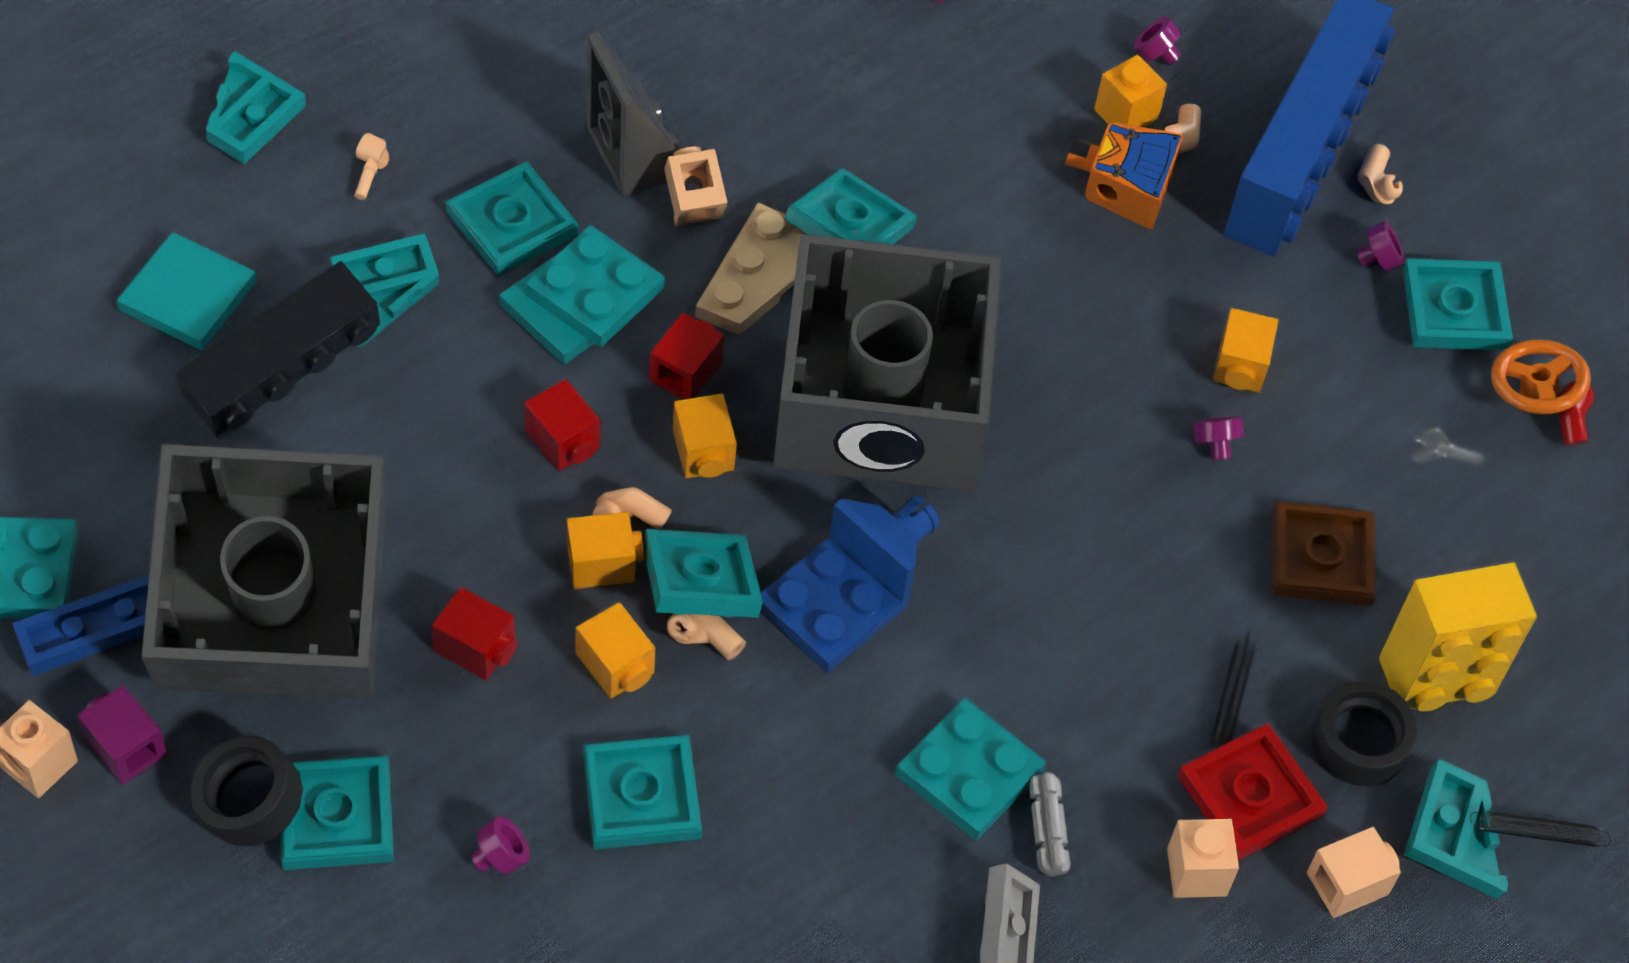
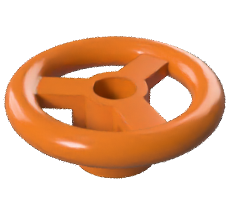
M1534 339L1516 343L1501 352L1492 366L1491 380L1496 393L1512 407L1533 414H1553L1575 406L1585 397L1590 387L1591 374L1586 361L1574 349L1556 341ZM1530 354H1547L1557 357L1547 364L1538 363L1531 366L1514 361ZM1572 368L1576 375L1575 385L1568 393L1558 397L1560 390L1558 385L1559 375ZM1506 376L1520 379L1519 393L1511 388Z

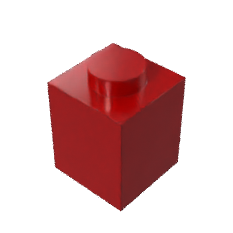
M682 312L650 352L649 381L683 400L695 398L722 364L724 334L720 333L709 322L696 320Z
M567 379L558 382L524 402V430L558 471L573 463L580 464L585 462L600 448L601 420Z
M463 587L459 588L431 625L433 652L486 681L497 666L504 667L508 664L518 645V640L515 638L514 615Z

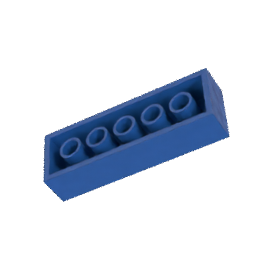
M1336 0L1240 178L1223 236L1274 258L1284 241L1293 243L1303 221V217L1298 216V214L1302 215L1304 210H1310L1320 188V185L1316 184L1315 181L1319 182L1321 177L1326 179L1334 163L1337 153L1331 151L1332 148L1336 149L1337 146L1343 147L1353 125V121L1348 118L1353 117L1354 114L1359 116L1369 94V90L1364 88L1365 85H1375L1382 71L1385 59L1378 56L1379 53L1382 55L1386 54L1395 35L1396 29L1389 27L1395 8L1376 0Z

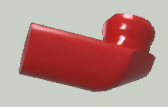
M1576 380L1569 382L1558 397L1568 393L1575 385ZM1591 386L1585 397L1578 404L1565 411L1558 412L1565 446L1583 444L1589 441L1585 416L1594 402V392Z

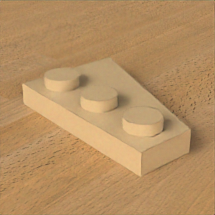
M757 203L698 301L695 317L740 335L778 304L780 296L794 285L800 234H808L786 221L785 213Z

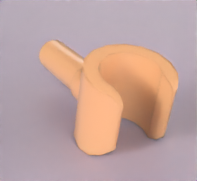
M366 133L361 138L356 150V157L366 162L354 194L359 200L366 199L378 168L383 169L389 162V152L386 149L385 140L371 133Z

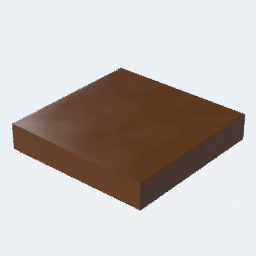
M1275 501L1272 508V596L1373 606L1376 600L1375 512Z

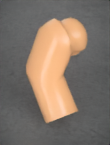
M1182 105L1178 111V122L1167 126L1164 130L1184 135L1179 154L1191 151L1198 145L1202 112L1198 105Z
M1372 144L1368 147L1359 170L1358 181L1375 203L1391 204L1402 194L1403 185L1401 180L1393 183L1395 175H1385L1384 173L1390 157L1389 149L1381 144Z
M628 487L602 494L596 501L597 506L593 510V515L629 512V517L636 516L654 529L660 530L669 518L672 509L636 487Z
M673 614L667 622L668 634L677 642L683 644L711 643L727 660L735 658L746 645V641L720 616Z

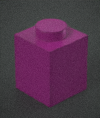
M124 685L110 694L97 696L86 706L83 712L77 715L84 741L121 785H124L167 755L161 729Z

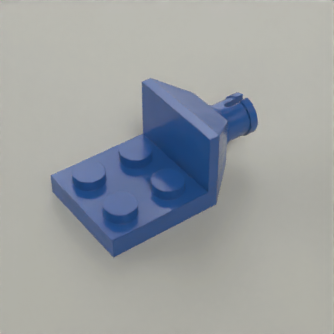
M918 495L910 497L893 514H889L880 505L840 499L834 504L830 537L761 592L763 604L760 612L828 674L908 607L916 566L917 543L940 526L938 514L930 503L922 511L918 512L917 509L925 502V499Z

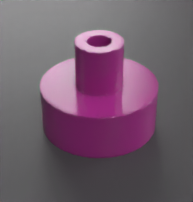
M1165 16L1143 30L1133 46L1145 61L1148 62L1161 57L1167 65H1170L1181 55V52L1174 45L1181 31L1168 16Z
M1384 221L1367 229L1370 244L1356 250L1358 258L1364 267L1379 261L1382 268L1388 272L1405 264L1406 259L1403 248L1389 222Z
M1226 416L1193 421L1194 441L1210 442L1212 460L1231 458L1230 440L1244 437L1242 416Z
M497 816L479 828L477 839L480 848L472 853V861L480 871L485 872L493 866L499 872L509 875L530 860L529 846L523 834L508 818Z

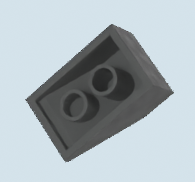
M597 32L588 34L587 129L622 196H626L667 183L664 171L669 156H673V153L679 150L680 146L675 134L672 131L667 132L664 128L661 110L654 97L648 98L640 81Z

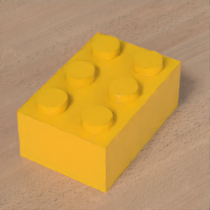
M1515 562L1415 579L1379 656V661L1390 689L1395 690L1410 705L1411 709L1418 708L1419 711L1427 712L1438 709L1445 703L1464 699L1467 702L1476 703L1492 697L1497 692L1537 618Z

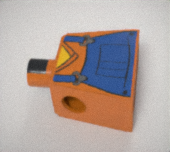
M1113 122L1107 125L1100 146L1074 138L1065 165L1090 173L1085 197L1088 201L1153 230L1176 166L1184 135Z

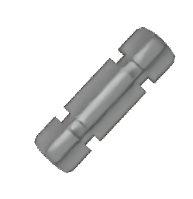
M1045 772L1041 775L1032 776L1029 781L1030 799H1035V802L1031 805L1035 844L1041 846L1036 852L1038 869L1047 877H1055L1066 874L1069 871L1070 858L1069 850H1064L1068 843L1063 804L1058 803L1062 798L1061 782L1053 773Z

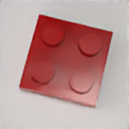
M1269 723L1181 766L1177 776L1206 819H1232L1238 861L1324 817L1328 809L1325 801Z

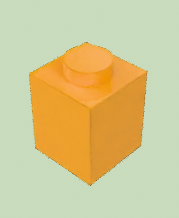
M1137 54L1102 74L1094 110L1107 124L1116 122L1147 127L1159 119L1167 83Z
M1231 308L1222 335L1212 381L1228 385L1237 390H1250L1260 393L1270 365L1279 319Z
M724 394L674 401L672 430L685 479L698 476L712 478L724 472L734 471L737 442Z
M629 512L567 518V551L573 589L635 582L636 562L644 561V547L641 531H632Z
M620 602L576 627L575 653L610 699L625 690L627 692L638 690L654 674L656 648Z

